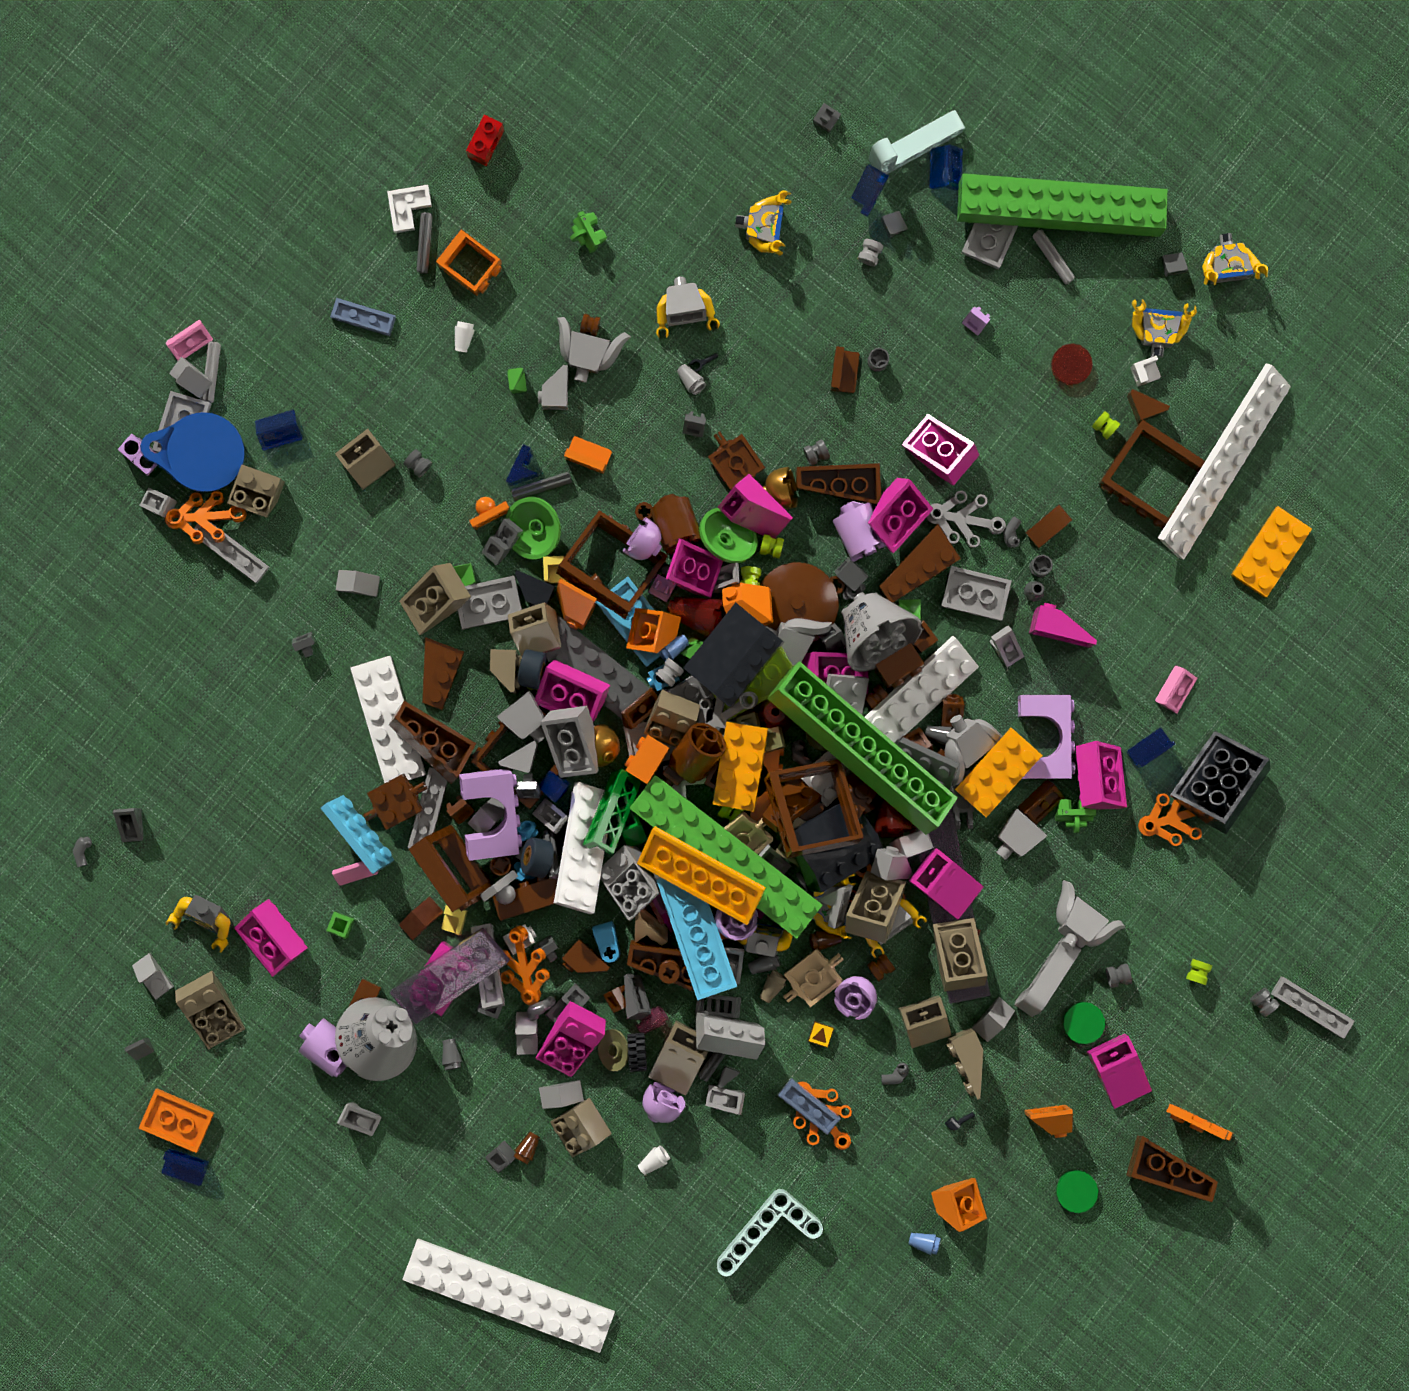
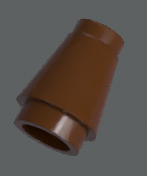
M814 931V933L809 934L811 949L821 951L840 944L841 936L830 934L826 931Z
M529 1132L514 1150L515 1154L513 1157L528 1165L530 1160H533L540 1137Z

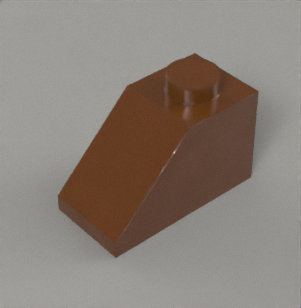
M580 939L562 958L565 961L563 965L571 972L574 970L577 973L607 971L611 967Z

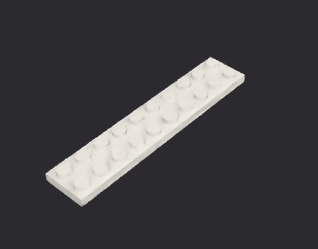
M1265 364L1158 537L1178 558L1184 560L1191 550L1197 537L1201 534L1202 529L1212 516L1215 508L1291 387L1273 365Z
M952 636L924 662L921 674L914 678L911 676L906 678L903 685L894 689L865 718L891 741L900 740L902 736L906 735L942 702V698H946L979 666L960 642ZM827 751L815 763L835 760L837 758ZM842 763L843 768L846 769L848 776L852 773V771ZM831 772L801 778L809 787H812L822 795L821 802L826 807L838 797L833 787L834 782Z
M421 1239L416 1241L402 1279L599 1353L615 1311Z

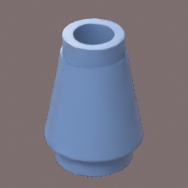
M682 634L658 653L664 661L668 658L673 660L689 645V642Z
M911 1232L908 1245L929 1255H937L941 1238L936 1237L934 1234Z

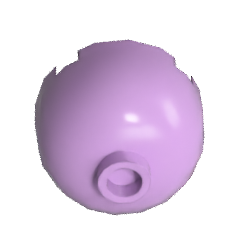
M648 518L643 519L646 522L645 525L639 524L628 540L627 545L630 546L628 550L623 549V553L635 560H645L651 555L656 556L662 548L659 544L661 541V531Z
M717 909L715 922L719 933L731 940H744L750 937L757 929L758 912L755 910L750 923L746 925Z
M854 976L846 978L835 990L836 997L834 998V1003L838 1010L847 1017L850 1015L856 1017L855 1019L857 1020L864 1019L870 1015L877 1002L876 989L869 980L863 977Z
M654 1082L653 1085L650 1084L643 1095V1108L651 1121L669 1123L674 1121L684 1110L685 1101L681 1095L677 1097L673 1094L675 1090L659 1082Z

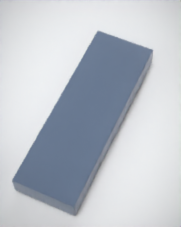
M336 298L330 318L390 336L396 316Z
M792 1078L778 1094L780 1098L827 1135L841 1119L840 1116Z

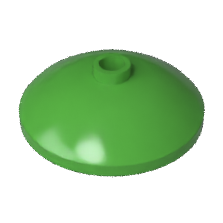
M537 497L520 499L510 507L506 518H509L523 530L512 547L513 550L528 559H540L551 554L557 547L561 535L560 521L553 507Z
M719 508L708 511L702 518L699 527L700 536L705 547L715 557L729 563H742L755 553L758 543L756 532L731 522Z

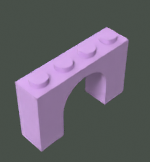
M1071 695L1018 696V717L1047 718L1056 725L1060 736L1057 749L1051 755L1040 758L1022 779H1071L1072 774H1075V763L1071 762V754L1075 752V743L1071 741V733H1074L1075 729L1074 720H1071V712H1074V700H1071Z
M509 768L459 774L463 800L491 797L499 800L504 806V817L498 827L489 832L465 835L466 855L469 861L519 854L522 840L521 835H517V827H520V818L515 812V807H518L517 794L514 795L513 789L517 784L516 775L512 774Z

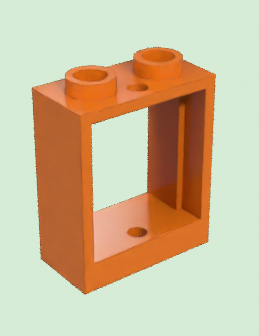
M463 230L459 231L436 261L439 268L476 296L488 288V281L492 276L496 277L502 269L500 258ZM466 243L492 262V265L475 286L449 267Z

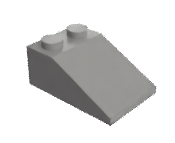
M581 706L550 711L541 721V725L560 778L597 773L598 762L595 749L594 724L588 707Z

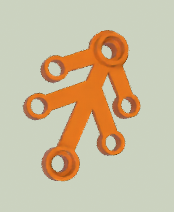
M214 491L203 504L202 495L195 492L190 495V499L180 509L169 510L166 514L165 522L169 528L182 529L191 537L194 544H201L204 541L203 533L200 530H194L188 524V522H196L211 534L215 542L220 543L225 539L223 530L216 528L208 521L232 519L234 522H242L245 520L247 513L246 510L233 505L228 511L209 512L215 505L223 503V494L220 491ZM220 496V499L214 500V497ZM196 497L200 498L197 502L193 501ZM194 506H201L195 513L187 514ZM237 513H242L241 516L235 517ZM174 518H179L178 521L173 522ZM217 533L222 534L219 538L215 537ZM196 535L201 536L199 539H194Z
M1159 794L1156 797V803L1150 815L1142 817L1138 823L1139 831L1143 835L1153 836L1156 834L1169 841L1173 846H1178L1182 843L1181 835L1177 833L1171 834L1161 828V826L1169 824L1186 833L1193 840H1198L1202 837L1200 828H1192L1181 822V820L1196 815L1188 809L1178 812L1181 804L1176 800L1173 801L1166 816L1158 818L1163 806L1169 804L1170 798L1167 794ZM1161 796H1164L1166 798V802L1164 804L1160 803L1159 798ZM1147 822L1152 823V829L1148 830L1146 828ZM1193 830H1197L1199 833L1196 838L1192 836ZM1173 836L1179 838L1178 843L1174 844L1172 842Z
M516 926L510 931L509 939L515 944L519 963L506 950L497 953L498 963H506L522 977L523 983L515 977L511 970L504 971L500 977L504 984L510 983L520 991L523 1002L530 1006L539 1002L541 997L540 988L550 978V973L547 969H540L536 972V980L532 984L531 975L538 964L545 959L546 954L544 950L536 949L531 953L532 959L528 964L523 943L528 938V932L525 927Z
M798 1082L816 1098H826L830 1102L838 1099V1092L835 1089H812L807 1082ZM831 1091L836 1093L833 1099L828 1098V1093ZM826 1105L842 1118H848L852 1114V1110L848 1105ZM843 1108L849 1109L847 1115L841 1113ZM796 1110L793 1124L797 1129H802L806 1125V1120ZM799 1118L804 1121L801 1126L796 1125V1120ZM810 1122L807 1142L810 1145H816L819 1142L818 1127ZM834 1126L830 1133L834 1137L835 1146L841 1150L847 1149L851 1144L850 1136L845 1132H840ZM811 1135L817 1136L815 1142L809 1141ZM845 1138L846 1144L840 1145L839 1139Z

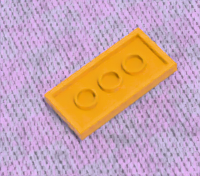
M1279 506L1275 507L1231 576L1263 597H1268L1312 528Z
M726 721L724 733L726 749L720 757L713 805L755 811L769 728Z
M1011 727L955 790L987 817L1043 755Z

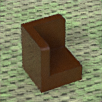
M924 620L921 621V635L913 644L919 653H922L938 641Z

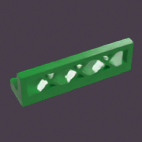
M623 769L611 773L583 845L589 849L598 847L609 854H614L631 810L630 807L642 782L641 780ZM626 779L634 783L630 792L626 791L624 785ZM623 796L626 805L623 810H620L617 801L619 797ZM616 814L618 826L613 829L610 819L612 815ZM606 833H609L611 838L610 846L602 842Z

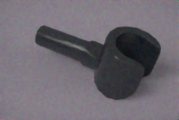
M714 353L702 360L694 359L690 365L699 362L700 367L694 371L701 372L704 365L718 358V355Z
M971 1112L958 1121L952 1116L945 1122V1125L950 1130H957L961 1124L975 1117V1114Z

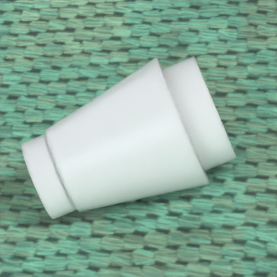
M457 322V326H455V351L467 353L475 332L473 330L474 324Z
M662 1146L654 1147L638 1165V1168L644 1175H647L666 1165L670 1157Z

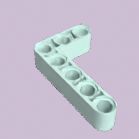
M956 110L951 111L893 144L890 143L888 138L878 141L871 147L869 161L878 177H883L956 137L966 128Z
M777 1189L717 1260L718 1272L723 1276H731L782 1215L807 1237L812 1239L821 1236L823 1232L821 1221L787 1191ZM778 1195H784L787 1198L783 1205L776 1204L775 1198ZM794 1209H800L803 1214L800 1218L795 1219L791 1216V1212ZM769 1211L773 1214V1218L770 1221H764L761 1215ZM810 1223H817L819 1225L816 1232H809L807 1230ZM750 1228H757L760 1231L759 1235L750 1237L748 1235ZM737 1244H743L746 1250L740 1254L735 1252L734 1247ZM724 1260H729L732 1263V1267L725 1270L720 1264Z

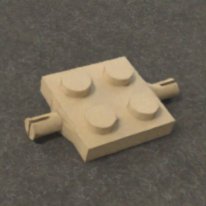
M744 811L724 827L757 854L773 841V836L763 828L766 824L762 821V818L759 821L753 820Z
M815 949L784 974L792 986V990L784 995V998L787 999L786 1001L790 1002L796 996H799L811 1007L843 982V979L835 970V966L844 961L843 957H840L841 955L838 953L831 960H828L818 949Z

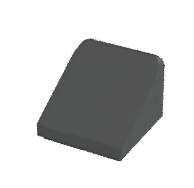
M900 211L881 217V222L889 238L908 230Z
M1182 252L1162 256L1165 276L1182 274L1188 271Z
M146 1037L126 1047L125 1051L134 1060H139L153 1053L154 1048L149 1038Z
M725 1065L717 1083L718 1087L722 1088L740 1074V1071Z
M503 1141L485 1159L499 1173L515 1159L513 1157L515 1152L506 1141Z

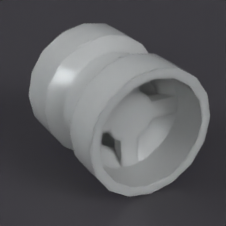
M865 239L862 245L863 251L859 253L857 259L866 265L876 266L879 260L878 254L882 252L884 246L875 240Z
M668 658L664 662V668L659 669L656 675L672 687L675 683V677L681 676L684 670Z

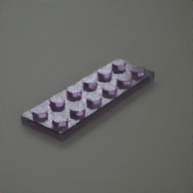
M483 927L401 982L389 993L407 1011L408 1016L413 1022L417 1024L506 965L510 959Z

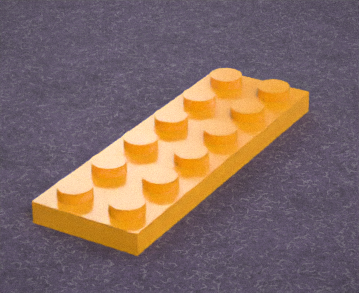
M656 826L652 829L637 862L641 867L746 925L750 923L766 889L763 885Z

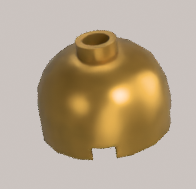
M790 467L774 470L768 475L766 486H763L784 509L796 508L798 497L794 498L793 496L794 491H797L793 472L789 470Z
M605 724L594 726L598 767H603L613 762L620 751V742L617 735Z

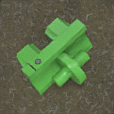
M582 211L573 220L575 225L571 228L574 234L570 236L572 242L579 241L581 246L586 245L589 252L592 253L596 251L599 245L605 242L607 236L602 229L594 232L592 226L598 223L594 212L585 214Z
M1061 799L1055 814V821H1065V827H1073V833H1079V827H1087V821H1093L1094 816H1096V809L1082 807L1080 800L1078 802L1079 809H1071V800Z

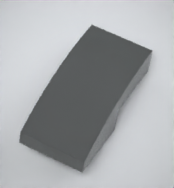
M509 518L504 519L496 534L489 538L482 554L495 565H499L517 542L523 530Z
M574 984L545 1016L555 1024L557 1018L570 1001L582 1007L590 997Z

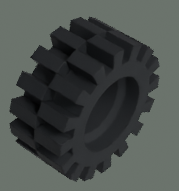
M644 1033L627 1034L630 1072L647 1071Z

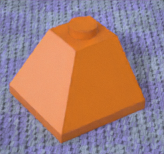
M560 578L557 586V597L563 618L569 627L583 630L595 610L597 598Z
M739 583L722 589L723 607L726 614L736 602L763 625L773 623L771 589L769 587Z
M635 608L626 648L658 653L677 637L681 617L663 611Z
M1067 1105L1024 1110L1026 1116L1048 1133L1054 1135L1055 1138L1066 1137L1067 1133L1072 1132L1073 1111Z
M975 1178L946 1185L931 1192L937 1214L958 1232H962L987 1219Z

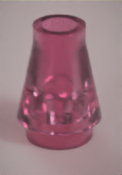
M660 1006L653 1007L651 1015L643 1018L637 1024V1028L645 1035L665 1025L669 1018Z

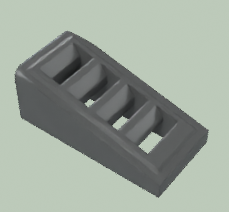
M624 975L627 1018L641 1020L651 1015L641 975Z
M723 995L706 997L708 998L707 1011L703 1010L704 998L696 1001L695 1014L698 1012L727 1018L740 1017L741 997ZM713 999H716L715 1011H712ZM722 1000H725L724 1012H721ZM730 1001H733V1002H732V1012L729 1013Z

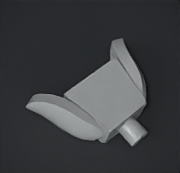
M557 318L561 355L569 363L570 367L577 369L574 380L586 383L589 372L598 374L599 371L611 367L624 344L631 338L630 335L624 332L610 342V340L574 331L571 332L566 318Z
M797 618L788 620L786 623L781 622L776 631L769 627L767 628L784 641L782 647L794 666L797 662H802L815 638L814 635L829 632L832 622H818Z
M956 715L950 720L954 729L946 734L945 757L960 763L952 786L960 784L964 777L965 768H969L1003 737L985 720H971L968 718L963 720L961 715Z
M1063 880L1062 891L1056 908V919L1060 924L1058 931L1065 936L1062 942L1064 948L1072 950L1075 945L1080 948L1085 945L1089 947L1099 946L1117 931L1125 928L1122 921L1117 920L1108 923L1109 920L1079 897L1075 898V890L1072 883Z

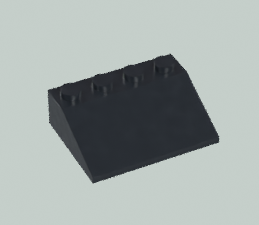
M735 602L683 668L725 704L733 707L784 644V641Z
M1214 731L1174 788L1170 797L1209 826L1227 834L1269 773L1270 758Z
M840 803L794 829L798 846L849 836ZM864 814L858 819L859 824L863 826L862 833L864 837L858 844L795 857L808 891L822 893L874 862L877 849H883L878 834Z

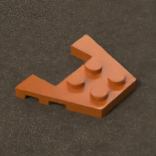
M1169 1104L1166 1111L1171 1113V1119L1180 1123L1187 1121L1191 1123L1189 1127L1203 1133L1205 1130L1231 1141L1234 1134L1173 1104Z

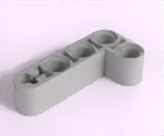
M1065 936L1059 940L1029 988L1020 994L1014 1004L1030 1017L1039 1014L1044 1009L1081 951V948L1077 945L1072 950L1064 948L1062 942Z

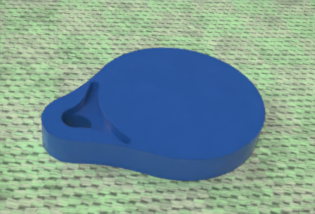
M200 412L187 415L165 429L147 434L140 444V452L146 460L165 470L183 487L196 492H212L227 486L238 475L244 461V445L239 432L228 420L213 413ZM158 442L161 446V451L153 453L149 449L150 443Z

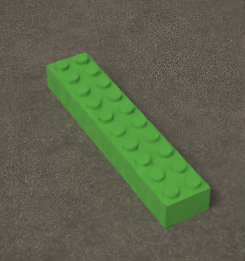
M962 174L959 181L957 222L1161 237L1166 230L1167 189Z
M800 661L787 671L767 698L925 835L940 826L957 800V797Z
M655 775L631 805L630 809L651 826L658 827L766 887L757 908L796 939H798L823 906Z

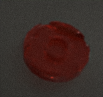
M1073 343L1060 347L1053 355L1051 361L1053 375L1058 381L1066 385H1077L1085 381L1091 373L1093 366L1092 357L1088 350L1081 345Z

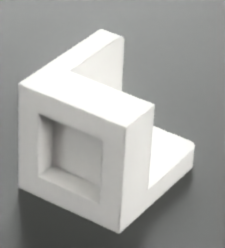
M1157 356L1134 363L1130 367L1137 387L1160 379L1161 376L1156 365Z

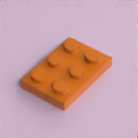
M157 1088L154 1091L139 1129L197 1153L215 1113Z

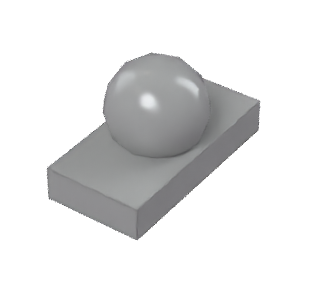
M512 870L481 893L480 897L485 902L495 894L496 900L504 905L512 903L516 892L509 883L518 877L517 873Z

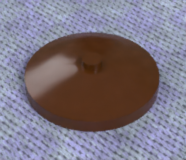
M787 563L772 570L760 584V586L771 589L773 623L765 626L776 631L781 622L786 623L788 620L797 618L818 622H832V624L835 622L839 606L838 594L831 579L819 568L807 563ZM814 635L815 638L812 642L819 639L818 635Z

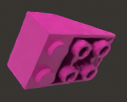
M750 474L737 483L718 506L731 522L762 536L764 534L770 535L774 539L793 519Z
M933 848L909 879L910 883L956 919L962 916L984 887L937 848Z
M570 1001L557 1018L536 1059L572 1077L604 1037L606 1020Z
M1122 1034L1087 1051L1114 1109L1152 1091L1138 1054L1128 1035Z

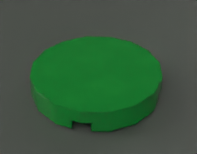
M1075 1003L1069 1007L1063 1016L1064 1031L1071 1040L1077 1043L1089 1044L1095 1042L1101 1037L1105 1029L1104 1015L1097 1006L1091 1003Z
M1072 1170L1066 1172L1060 1177L1056 1186L1057 1200L1062 1207L1070 1212H1086L1094 1206L1098 1198L1097 1183L1091 1175L1084 1171Z

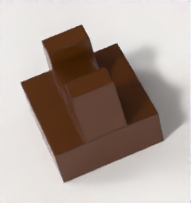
M458 795L456 797L458 802L453 806L448 803L446 807L449 815L460 825L475 811L466 800H463Z
M625 985L603 995L613 1013L626 1007V1000L622 995Z

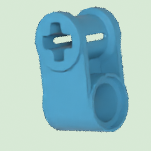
M613 921L592 926L601 958L605 962H615L618 960L621 953ZM608 947L616 951V954H613V959L605 955Z

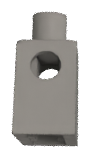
M530 690L497 716L501 722L522 740L530 734L538 744L546 737L540 727L541 721L545 716Z
M1014 809L997 836L1004 844L996 853L1005 861L1013 852L1018 857H1022L1046 838L1047 835L1022 812Z

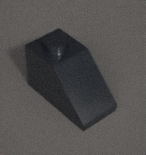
M516 570V578L526 602L530 604L529 607L544 602L549 605L556 590L555 586Z

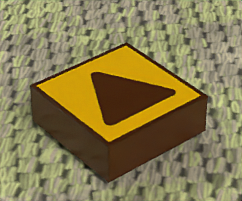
M814 1021L808 1042L828 1048L834 1027Z

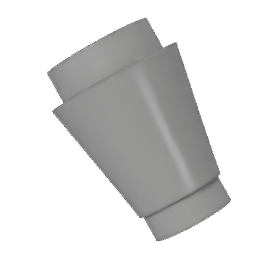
M686 364L677 370L689 393L692 392L693 395H696L706 386L704 378Z

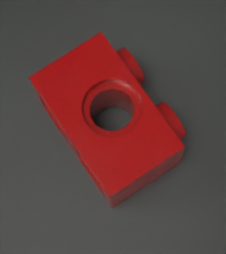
M484 114L466 149L468 158L487 167L504 132L503 123Z

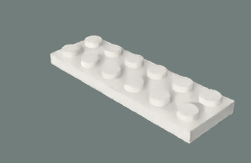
M387 656L351 667L384 783L401 774H405L408 780L425 776L426 771L421 755L389 726L395 712L404 701L392 657Z
M576 782L573 788L554 904L593 914L595 912L605 851L598 847L589 849L583 843L604 790ZM608 833L604 834L602 839L604 844H606Z

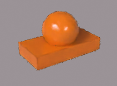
M481 497L475 505L479 516L469 521L475 530L507 514L510 508L506 501L496 506L492 498Z

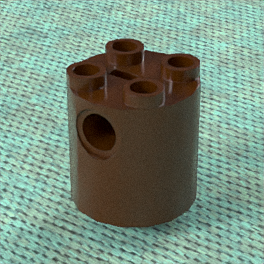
M669 494L660 498L650 512L654 523L661 531L660 542L663 551H666L667 555H673L679 539L698 546L697 542L701 540L690 499L686 496L679 497L675 494Z
M696 723L692 725L678 746L672 751L669 767L690 784L704 779L726 749L723 735L709 724Z

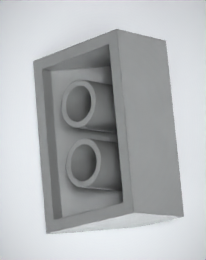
M697 1012L696 1046L700 1050L757 1060L765 1046L764 1027L753 1022Z

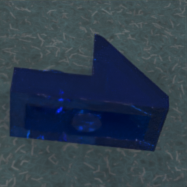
M522 445L506 479L507 485L513 486L538 477L536 472L525 468V465L529 466L533 458L531 447Z
M549 771L540 782L539 788L556 803L560 801L572 784L566 779L563 780L554 772Z

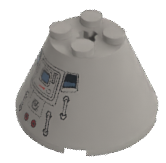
M877 593L857 594L853 599L854 602L841 612L844 617L848 664L854 671L858 672L874 670L875 665L910 643L913 645L922 632V622L917 616Z
M365 998L349 1006L341 1018H339L335 1031V1044L342 1062L346 1067L349 1066L356 1072L357 1076L371 1081H384L398 1076L410 1065L416 1052L417 1035L413 1022L405 1009L387 999Z

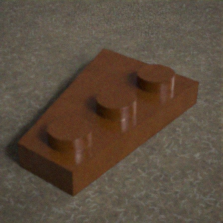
M425 637L422 703L443 710L464 656V651Z
M800 778L786 781L782 786L791 821H794L821 801L822 795L812 787H809ZM770 803L762 815V821L777 833L779 829Z

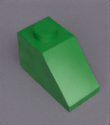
M625 801L617 802L619 809L623 810L626 805ZM630 810L622 830L623 837L628 846H636L647 841L640 818L632 810Z

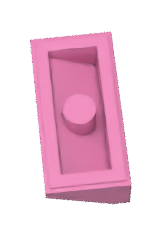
M198 320L169 339L166 345L179 361L181 357H188L212 341L213 338L201 320Z
M1175 666L1155 701L1177 714L1198 678L1186 669Z
M363 861L333 870L332 872L338 885H344L378 874V871L372 874Z

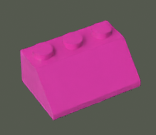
M553 660L545 669L535 700L539 706L550 711L587 706L591 719L594 722L605 702L610 684L557 660Z
M1099 741L1076 746L1082 807L1096 810L1126 808L1127 801L1121 747Z
M269 899L253 909L234 928L272 977L308 948L302 938L296 934L290 923L285 920L278 911V908Z

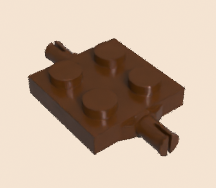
M721 431L713 436L720 446L717 451L708 456V459L730 491L748 474L754 478L765 469V466L743 434L726 441Z
M401 774L368 792L367 795L373 804V809L364 813V817H367L365 820L369 821L378 816L385 829L388 830L423 811L418 794L428 789L427 786L421 788L426 783L422 782L413 787L405 774Z

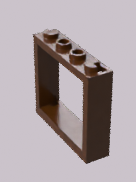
M1142 419L1098 484L1102 486L1101 488L1105 490V493L1109 495L1113 493L1119 497L1118 501L1125 506L1131 505L1136 509L1135 512L1144 518L1149 517L1153 520V524L1156 527L1159 526L1163 529L1180 501L1170 516L1166 517L1110 478L1140 434L1197 472L1200 471L1205 461Z
M599 510L559 564L556 574L597 598L598 602L626 619L664 566L668 555L659 551L656 556L651 555L648 558L655 566L631 600L627 602L571 564L597 527H600L625 545H627L628 540L632 536L633 532L628 526L618 523L610 514L608 516Z
M501 721L498 722L500 727L497 731L494 732L492 730L485 738L487 743L484 747L481 748L479 746L472 755L474 759L471 762L482 771L492 770L482 761L509 729ZM556 764L539 784L541 790L540 798L559 775ZM518 796V800L529 809H532L540 799L519 798Z
M838 759L769 772L765 777V784L786 858L855 845L864 838L862 833L863 826L859 824L857 817L858 808L852 800V788L846 780L847 772ZM831 772L849 836L798 846L780 782Z
M452 824L424 837L409 848V851L451 912L460 909L462 912L482 900L480 897L481 893L493 885L477 860L469 861L466 855V844ZM435 845H441L472 892L466 894L435 849Z

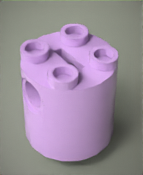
M852 501L840 508V515L833 520V523L852 562L863 557L862 554H865L867 557L877 552L876 547L881 549L886 546L868 524L874 512L870 503L862 504Z
M324 1018L316 1027L309 1023L299 1036L304 1040V1043L298 1052L331 1077L335 1076L337 1078L346 1066L340 1056L337 1058L333 1053V1050L337 1051L335 1044L336 1027Z

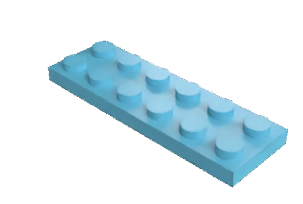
M663 878L656 879L697 1000L737 987L710 905Z

